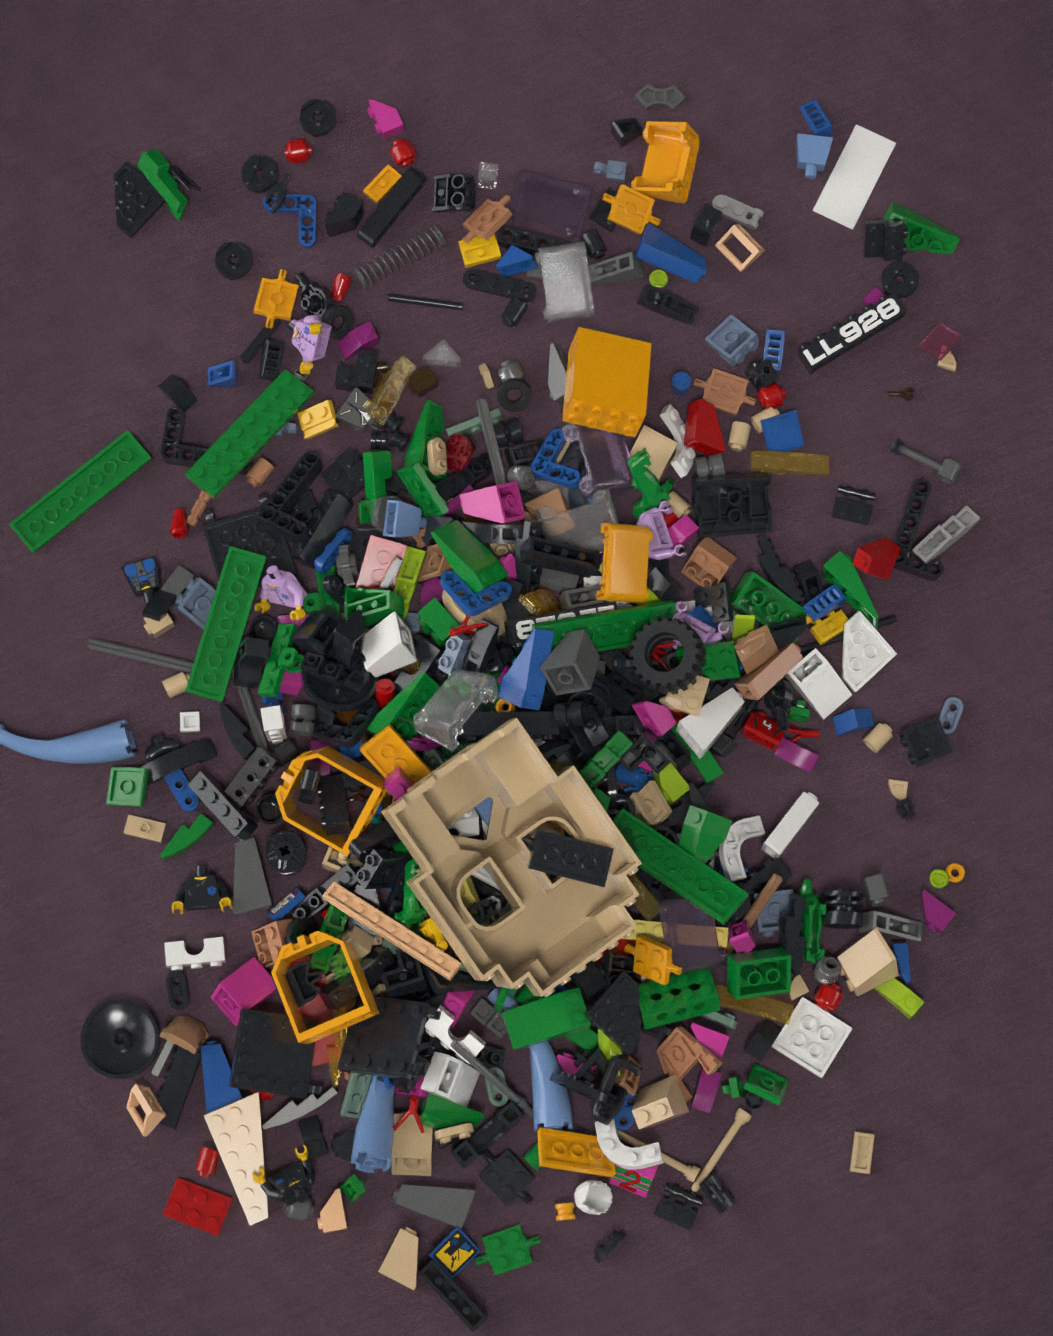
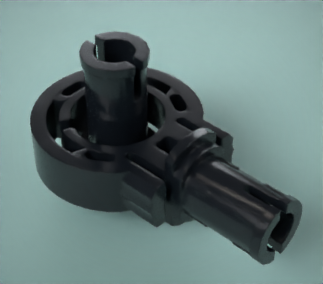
M303 272L296 275L294 280L302 290L301 307L307 316L319 315L321 318L324 311L333 306L330 292L325 288H320L315 282L310 283Z
M782 679L765 694V705L767 709L771 710L772 717L777 718L778 730L787 731L790 729L788 715L791 712V706L794 707L797 703V696L793 695L792 685Z

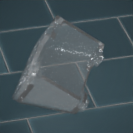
M585 242L538 248V252H535L536 264L540 263L546 298V308L543 309L544 320L548 319V323L594 317V304Z
M609 488L597 491L592 496L593 503L556 514L552 507H543L535 510L537 519L542 521L543 538L599 551V554L603 553L604 543H602V539L606 537H604V533H600L601 523L619 524Z
M461 669L452 671L448 679L422 710L415 714L413 718L415 731L454 751L459 745L456 741V736L458 733H463L462 725L482 702L487 704L489 700L493 703L498 698L495 678L489 674Z

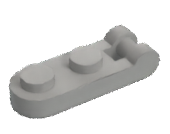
M717 195L712 202V207L720 210L723 213V217L753 230L757 229L758 221L764 215L762 210L748 206L726 195ZM748 214L752 215L751 219L746 218Z

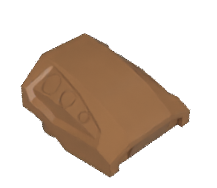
M767 625L749 632L746 637L738 639L734 646L747 674L763 665L779 652Z
M188 1015L174 1017L169 1026L164 1028L160 1034V1037L193 1054L200 1050L209 1036L205 1025Z

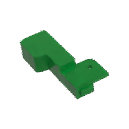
M157 149L143 152L137 167L165 199L170 212L180 221L188 200L179 191L177 182L168 173L169 163Z
M371 450L363 452L365 494L368 500H362L359 503L360 524L372 522L376 499L386 496L385 479L392 476L391 453L389 451Z

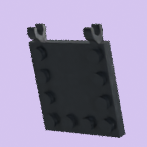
M266 492L259 494L260 502L263 506L268 498ZM261 508L218 521L214 520L211 509L204 511L207 524L202 525L218 580L221 576L229 546L267 557L258 588L262 587L263 578L268 574L267 569L273 565L277 566L278 570L290 572L297 576L292 557L289 554L290 550L287 541L263 527L259 516Z
M357 995L354 1010L364 1006L360 995ZM373 996L380 1014L348 1028L337 1069L342 1072L410 1080L412 1075L425 1076L426 1068H422L421 1064H415L427 1018L439 1020L441 1012L437 1011V1008L430 1007L427 1002Z
M241 1008L229 1087L306 1099L307 1093L322 1095L323 1087L309 1085L315 1042L310 1044L298 1043L288 1015ZM302 1017L307 1030L318 1026V1020Z

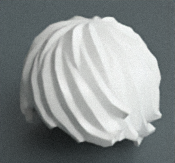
M588 1180L581 1183L576 1188L574 1194L575 1203L579 1209L596 1215L606 1213L613 1198L611 1189L607 1184L596 1180Z

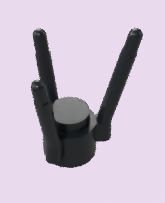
M176 166L169 168L168 173L178 185L181 183L188 191H191V188L184 181L186 180L198 191L202 190L182 170L179 171Z

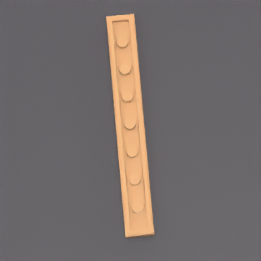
M335 881L322 895L324 900L451 981L461 968V962Z

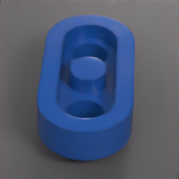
M627 1093L621 1111L614 1118L617 1129L625 1131L631 1128L635 1118L632 1112L633 1106H629L627 1100L633 1099L635 1102L638 1094L632 1096ZM621 1117H625L627 1119L626 1124L620 1123L619 1120Z

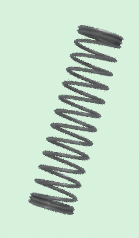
M436 225L432 226V228H429V235L425 231H423L422 237L416 235V241L410 238V245L407 242H403V248L400 245H397V252L391 248V256L387 252H384V259L378 255V263L376 262V260L371 259L372 267L370 266V264L365 262V269L361 266H359L356 269L354 268V272L361 286L365 290L366 288L368 289L367 282L364 276L362 275L360 268L365 272V274L371 281L372 285H374L367 270L366 264L371 268V270L377 277L378 281L380 282V279L374 268L373 261L377 264V266L383 273L384 277L387 279V276L385 275L382 269L379 257L386 264L391 275H393V272L390 269L385 254L389 256V258L394 263L396 269L400 271L394 260L392 251L395 252V254L402 262L404 268H406L399 253L398 247H400V249L404 252L411 265L412 261L410 260L407 254L405 244L410 248L416 260L419 261L412 247L411 240L416 244L422 256L425 258V255L419 245L417 236L425 244L430 254L431 251L426 243L424 233L431 240L436 251H438V248L432 239L430 229L434 232L440 245L442 247H445L446 241L439 228Z

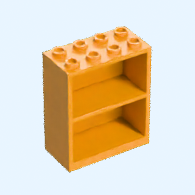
M578 327L568 352L562 421L636 437L646 416L651 343Z

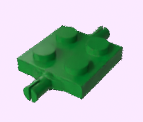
M519 1224L483 1237L485 1255L474 1259L477 1266L488 1262L492 1266L495 1276L532 1264L530 1247L541 1242L538 1235L527 1239L523 1235Z

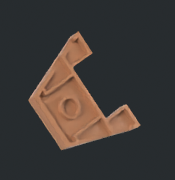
M682 1026L676 1027L656 1050L664 1073H668L669 1077L676 1075L686 1103L692 1096L682 1082V1079L699 1061L708 1075L713 1074L722 1065L721 1060Z

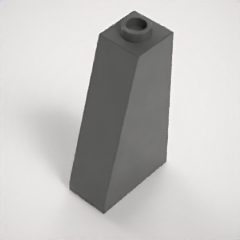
M250 836L246 841L239 839V842L235 843L233 913L235 917L273 907L255 838Z
M402 1184L401 1188H396L393 1199L396 1200V1205L448 1225L458 1226L462 1230L476 1191Z

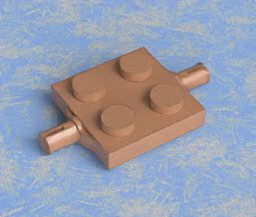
M505 194L500 201L487 199L462 224L469 231L462 238L464 242L469 244L475 236L488 241L513 215L509 209L504 207L511 200L509 195Z
M713 368L711 376L707 381L696 378L693 384L704 389L702 399L713 404L716 410L733 416H737L743 402L754 406L757 399L746 395L749 380Z

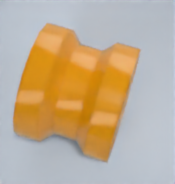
M574 1203L555 1204V1209L558 1213L556 1221L576 1219L573 1213Z

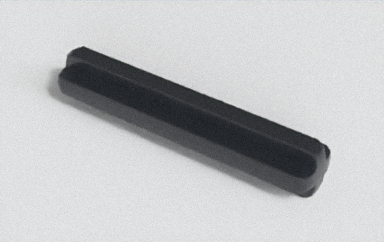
M275 319L272 329H270V324L269 328L264 326L241 354L240 360L245 364H249L262 348L263 342L270 338L281 322Z

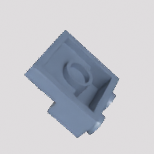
M732 314L705 338V342L716 350L720 357L732 367L736 364H741L745 359V355L749 351L754 352L759 345L757 334Z
M196 577L195 580L192 578L186 584V592L176 597L174 609L204 630L216 590L203 579Z
M464 633L454 637L450 636L446 641V649L439 659L438 668L448 675L461 674L464 659L473 636H467Z
M793 889L774 892L756 919L758 934H763V937L774 936V932H779L780 912H788L790 895L793 893ZM760 893L754 894V902Z

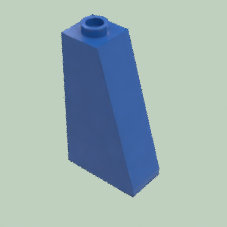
M647 224L640 238L635 257L694 283H697L700 277L704 278L707 272V267H705L707 259L652 224Z
M217 1041L205 1042V1046H201L206 1111L210 1113L243 1097L240 1089L229 1087L231 1067L222 1045L217 1044Z

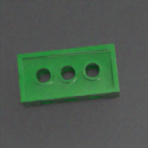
M709 966L687 971L680 975L669 976V983L666 985L655 981L638 984L639 1010L645 1030L721 1010L719 996Z

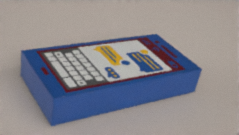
M296 887L267 911V914L274 921H278L300 903L305 896Z

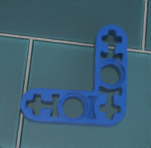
M286 194L282 208H279L275 213H298L299 243L301 247L311 249L316 243V199L312 195ZM265 196L262 201L263 208L268 213H272L271 210L273 206L269 207V205L265 203ZM273 197L271 200L275 203L277 198ZM287 200L295 202L292 208H287L284 204ZM297 200H300V203H301V204H300V207H301V208H298V201H297ZM308 200L311 202L310 208H306L305 205ZM305 218L313 220L310 226H305L302 222ZM306 231H309V238L312 239L309 240V243H305V240H302L306 238Z
M554 429L549 433L533 460L531 470L534 476L539 479L571 489L577 488L582 483L580 473L575 469L555 463L567 442V438L563 430ZM549 450L554 451L551 456H544L545 452ZM561 471L559 476L552 477L553 472Z
M453 571L443 572L440 579L441 587L464 613L469 616H477L508 600L512 592V587L509 583L500 581L474 594ZM463 591L466 595L459 596L456 592ZM489 596L492 598V601H485L483 597Z

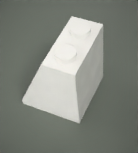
M396 612L388 615L364 636L362 650L366 659L364 666L367 672H371L375 678L417 661L411 630Z

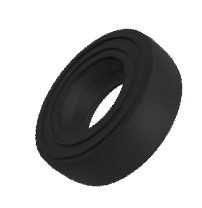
M341 305L329 307L321 317V321L330 326L335 316L339 315L342 317V325L338 329L331 328L329 337L332 339L344 338L353 328L354 318L352 313Z
M507 379L498 388V402L502 408L509 412L522 411L530 403L531 390L522 379ZM511 389H518L521 391V397L517 401H510L507 398V393Z

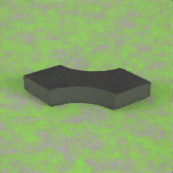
M646 84L634 95V98L646 110L654 106H664L674 111L686 100V96L675 85L659 89Z

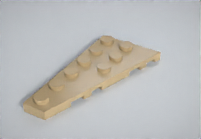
M256 1092L204 1115L249 1225L269 1217L267 1195L260 1187L261 1184L253 1181V1172L256 1176H261L258 1168L264 1170L266 1180L259 1092Z

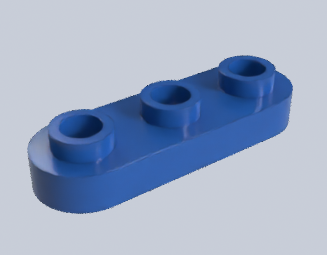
M347 528L339 530L335 539L327 544L325 551L315 559L314 566L317 572L325 574L336 562V556H339V546L350 544L353 535L351 530Z
M180 770L164 777L180 807L185 812H194L199 807V799L188 786L189 782L183 771ZM178 782L183 783L181 788H176ZM187 799H192V803L190 805H187L185 803Z

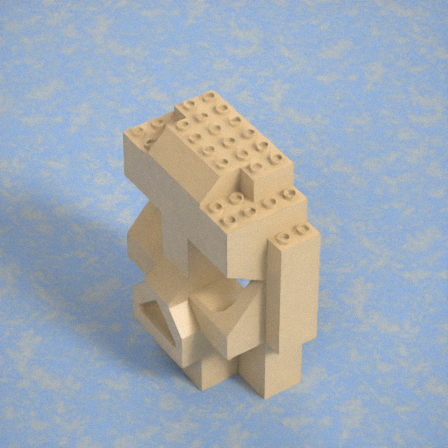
M517 718L508 720L479 742L465 747L408 788V793L381 811L420 867L416 870L417 875L406 883L474 980L488 981L491 979L496 987L518 989L526 984L534 996L547 997L555 991L554 987L558 984L564 985L567 983L573 973L576 972L578 974L587 968L585 964L591 960L594 962L601 958L604 950L613 949L619 944L617 942L619 939L629 937L634 933L633 929L637 927L624 906L629 907L637 901L635 898L640 894L626 875H633L639 870L638 866L642 863L574 765L564 767L555 774ZM486 798L492 799L485 840L454 836L449 833L446 828ZM550 821L561 826L574 839L613 848L614 851L605 887L560 876L550 881L544 872L528 869L531 852L521 838L540 824ZM481 867L491 876L513 908L488 926H481L473 919L460 896L463 882Z

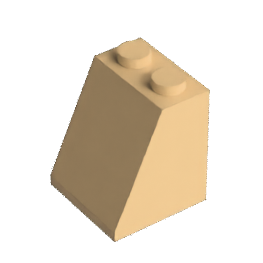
M644 425L622 467L621 474H623L626 480L632 482L633 476L628 466V460L637 451H642L646 448L652 463L650 466L646 464V467L660 482L676 453L678 443Z
M878 928L872 930L837 957L842 968L840 975L846 977L848 989L850 992L854 991L857 997L899 976L896 958Z
M676 1075L639 1090L632 1109L638 1129L656 1126L689 1112Z
M405 1112L394 1114V1126L405 1115ZM410 1114L400 1127L394 1131L391 1155L392 1175L431 1176L433 1127L429 1128L422 1124L424 1133H421L414 1115Z
M406 1227L403 1230L400 1228L378 1272L416 1291L419 1238L416 1237L417 1232Z

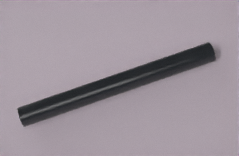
M396 294L388 295V301L455 310H462L463 303Z

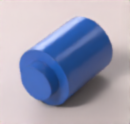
M677 372L673 375L671 390L675 395L684 396L688 393L691 383L690 376L685 372Z
M619 764L615 777L618 782L640 787L645 783L647 775L643 768L636 767L630 773L622 764Z

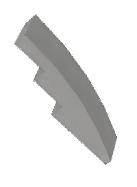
M966 505L956 516L952 515L942 526L938 525L912 551L921 560L928 563L966 534L980 521V517Z
M332 1087L319 1099L314 1094H311L298 1106L292 1100L262 1127L267 1129L297 1119L321 1106L338 1092Z

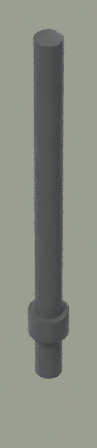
M456 1040L451 1043L450 1046L513 1101L519 1110H523L528 1116L533 1118V1109L522 1096L514 1093Z

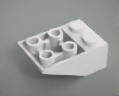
M816 648L785 676L823 720L852 696L838 674Z
M434 1052L420 1089L467 1107L480 1072L450 1055Z

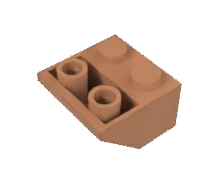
M706 537L698 544L681 573L702 588L719 584L730 571L737 557L709 537Z
M293 919L275 921L251 932L258 960L265 968L275 965L282 946L286 945L284 937L286 936L287 927Z

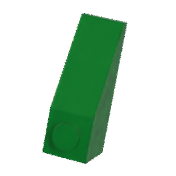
M430 1093L424 1100L419 1115L422 1124L435 1129L449 1128L467 1123L478 1126L484 1117V1114Z

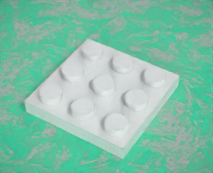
M802 997L773 1043L772 1048L822 1079L851 1032L852 1027Z

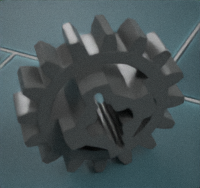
M349 544L341 545L338 549L339 556H336L338 575L343 577L346 586L356 585V575L359 574L357 556L351 552Z

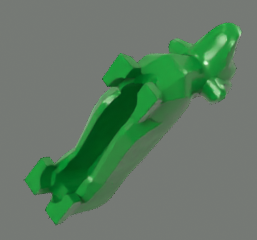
M646 448L642 451H637L628 460V466L633 476V479H631L633 486L636 490L640 489L643 495L632 507V513L636 519H639L643 512L659 507L663 499L671 500L666 485L660 486L657 477L646 467V464L648 466L652 465Z
M414 858L405 865L403 910L394 914V920L411 930L412 924L417 923L423 914H428L406 883L417 875L416 870L420 868Z
M804 879L801 888L796 893L806 898V909L802 916L803 927L800 931V934L806 937L807 943L803 956L806 961L817 964V960L824 957L825 949L820 948L819 940L823 926L822 915H826V904H821V901L818 899L819 895L813 893L811 881Z

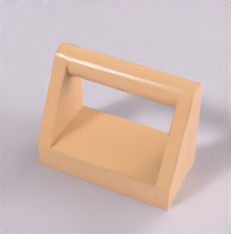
M734 224L715 245L740 272L765 251L740 224ZM733 235L752 253L743 264L724 245Z
M139 1084L133 1086L126 1108L142 1135L146 1137L166 1114L150 1087ZM139 1104L146 1113L144 1121L136 1109Z

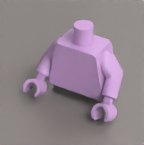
M662 501L659 508L654 507L643 512L636 524L638 526H648L653 533L652 541L649 542L648 558L661 560L671 558L672 555L680 557L687 555V553L679 554V549L685 547L683 545H676L671 550L673 543L662 512L664 514H671L673 511L672 508L664 510L667 505H670L667 501Z
M682 601L676 604L678 612L674 614L672 620L677 618L689 624L704 644L720 642L721 636L729 633L731 630L729 626L723 632L721 627L725 622H722L718 625L719 631L716 633L715 628L686 614L690 610L688 603L683 610L681 609ZM673 640V642H676L673 648L677 649V647L683 646L679 641Z

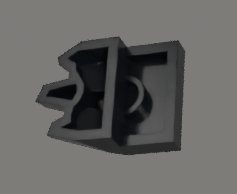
M311 961L298 963L287 968L286 978L298 1008L316 999L321 991L320 987H315L314 983L323 978V973L321 971L310 973Z

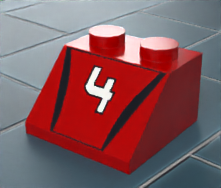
M752 711L741 735L776 752L786 731L778 730L777 720L771 721L767 719V715L764 713Z

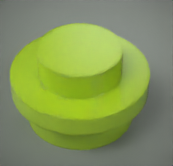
M654 270L649 276V282L655 288H662L667 284L668 276L663 270Z
M936 869L931 872L929 879L934 887L942 888L948 884L949 875L944 870Z

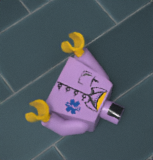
M308 315L298 321L293 319L288 325V328L294 332L292 344L303 357V362L300 365L301 374H310V369L313 368L312 361L325 357L332 326L322 322L319 315Z
M275 565L270 566L267 569L268 574L263 578L260 594L262 599L261 602L255 605V611L261 609L262 613L270 609L268 599L271 603L296 608V610L290 613L292 620L297 619L299 621L303 619L305 611L301 606H303V600L307 596L306 591L292 573L278 570Z

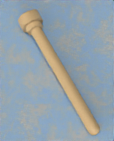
M738 1108L736 1111L734 1123L691 1187L693 1192H697L700 1189L699 1185L706 1180L741 1125L748 1123L752 1116L741 1108Z
M617 1129L618 1138L633 1147L647 1145ZM662 1153L664 1163L684 1173L687 1180L695 1181L700 1171L699 1167L695 1165L693 1167L690 1165L686 1166Z

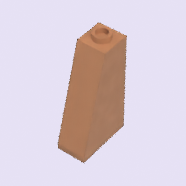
M789 643L763 665L749 674L746 673L733 684L744 699L759 700L803 659L800 654L801 649L797 644Z

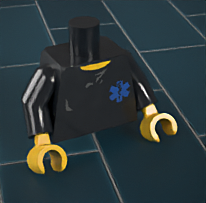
M207 865L195 866L196 876L187 877V881L182 883L176 894L175 902L172 903L173 914L176 909H180V914H183V906L186 911L219 908L224 911L223 908L227 905L230 906V909H233L229 890L220 879H216L215 875L207 876Z
M303 1145L305 1149L303 1153H298L297 1148H295L296 1155L299 1159H302V1162L298 1161L267 1178V1181L265 1180L262 1168H258L261 1176H256L253 1172V1181L261 1184L260 1187L271 1201L292 1205L297 1201L299 1203L305 1202L308 1195L312 1194L311 1186L314 1184L316 1172L311 1160L307 1158L308 1150L305 1145Z

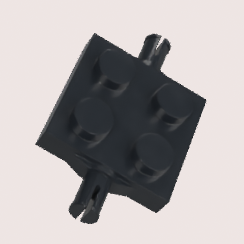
M509 1149L497 1158H494L488 1150L481 1155L489 1165L479 1177L505 1206L517 1197H520L526 1205L533 1200L525 1190L535 1178Z

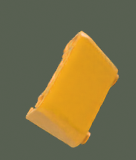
M647 121L646 127L643 130V138L649 146L642 176H636L632 180L631 188L650 198L674 203H686L700 145L699 135L687 122Z
M601 523L600 533H604V537H606L602 539V543H604L602 581L599 582V585H603V587H601L600 591H597L596 600L644 603L649 597V589L646 587L649 542L652 541V531L648 526Z

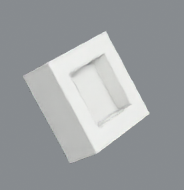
M200 712L180 713L181 733L200 732Z

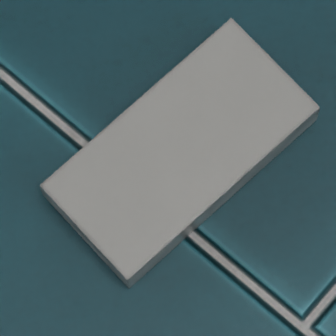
M168 1040L166 1041L151 1072L154 1076L161 1077L176 1044Z

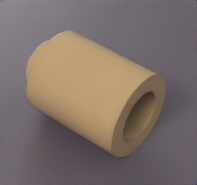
M770 407L752 416L751 422L755 430L760 434L763 432L760 420L780 415L776 408Z
M738 421L732 423L728 440L731 450L741 452L742 449H746L751 429L749 424Z
M674 491L669 494L671 500H664L670 503L665 508H672V512L679 519L691 513L689 509L691 505Z
M182 671L162 681L169 698L185 692L189 674L184 675Z
M878 723L863 739V742L869 749L877 753L893 737L891 734L892 729L885 723L883 725Z

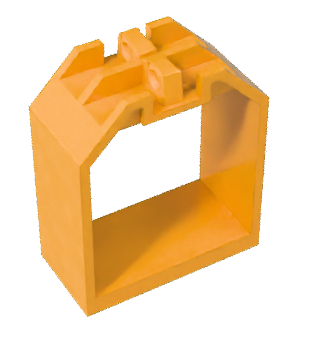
M326 746L304 752L296 759H293L288 769L283 772L281 778L285 781L283 785H279L275 795L283 820L348 856L351 854L348 850L349 844L352 840L366 832L387 790L384 788V778ZM318 757L373 788L348 838L341 834L328 836L326 828L322 829V823L296 808L293 795L301 782L303 770L308 769L313 758Z
M316 931L309 934L308 937L306 935L297 937L298 943L294 945L289 943L282 946L271 973L298 1043H313L380 1014L353 944L327 933ZM338 943L341 945L364 1006L307 1030L286 978L287 968H289L292 961L321 950L331 944Z

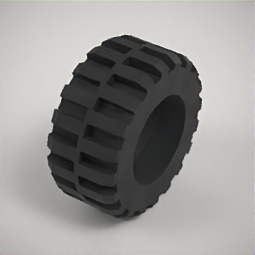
M663 617V621H659L657 618L652 620L653 624L648 625L646 623L643 625L644 630L642 632L637 631L635 634L637 639L636 641L632 640L630 646L633 649L629 651V657L632 659L630 665L637 678L652 691H659L661 694L666 695L668 692L678 694L680 689L683 692L687 690V685L690 683L694 685L697 682L695 679L697 675L701 677L703 673L701 668L706 665L704 658L706 656V649L703 647L702 639L686 622H682L677 618L671 620L669 617ZM667 640L679 641L684 647V657L679 666L668 672L655 670L651 664V657L655 648Z

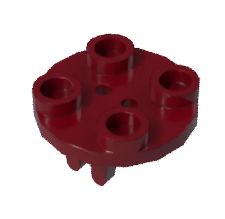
M452 434L446 444L447 468L451 471L460 472L464 470L470 461L471 452L476 451V448L472 447L473 444L470 443L465 435Z

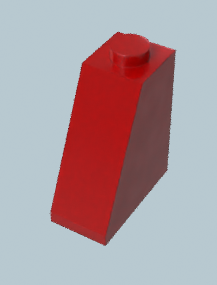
M697 399L688 404L684 446L691 447L709 456L718 453L722 454L726 448L715 406L704 399Z
M888 538L858 548L853 565L866 574L888 580L901 547Z

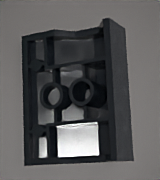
M765 472L692 478V499L696 525L699 527L697 531L698 537L706 538L772 532V509L768 496V485L771 481V475Z

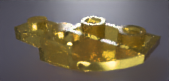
M403 355L399 356L392 369L386 372L368 409L367 415L381 426L384 425L402 396L400 394L417 367Z

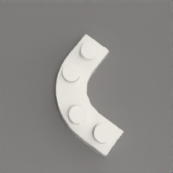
M671 404L664 406L660 417L671 431L675 442L678 443L671 465L680 478L688 474L692 467L695 452L691 447L684 446L686 424L681 420L678 411Z
M760 816L745 818L733 823L726 840L719 846V856L725 878L731 882L747 878L740 857V848L744 840L765 834Z
M615 1119L608 1126L598 1121L594 1122L599 1146L609 1161L619 1165L621 1168L631 1170L643 1169L664 1163L659 1142L630 1148L620 1142Z

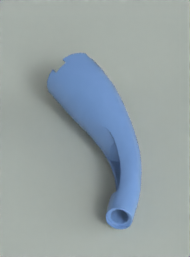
M126 719L50 741L17 736L6 731L5 726L0 724L1 745L41 760L69 764H94L121 761L137 755L136 752L132 751V749H136L132 730L127 731L125 725H128Z
M501 988L493 989L487 997L494 1005ZM506 996L502 1009L508 1011L522 1005L513 997ZM546 1041L528 1046L530 1049L534 1131L537 1132L540 1127L563 1131L565 1126H568V1130H572L573 1112L568 1089L550 1081L552 1073L559 1074L560 1071L562 1072L551 1045Z
M373 1076L357 1123L352 1147L351 1164L355 1163L357 1170L367 1173H374L375 1169L381 1168L385 1172L391 1166L394 1138L395 1086L386 1089L383 1077Z

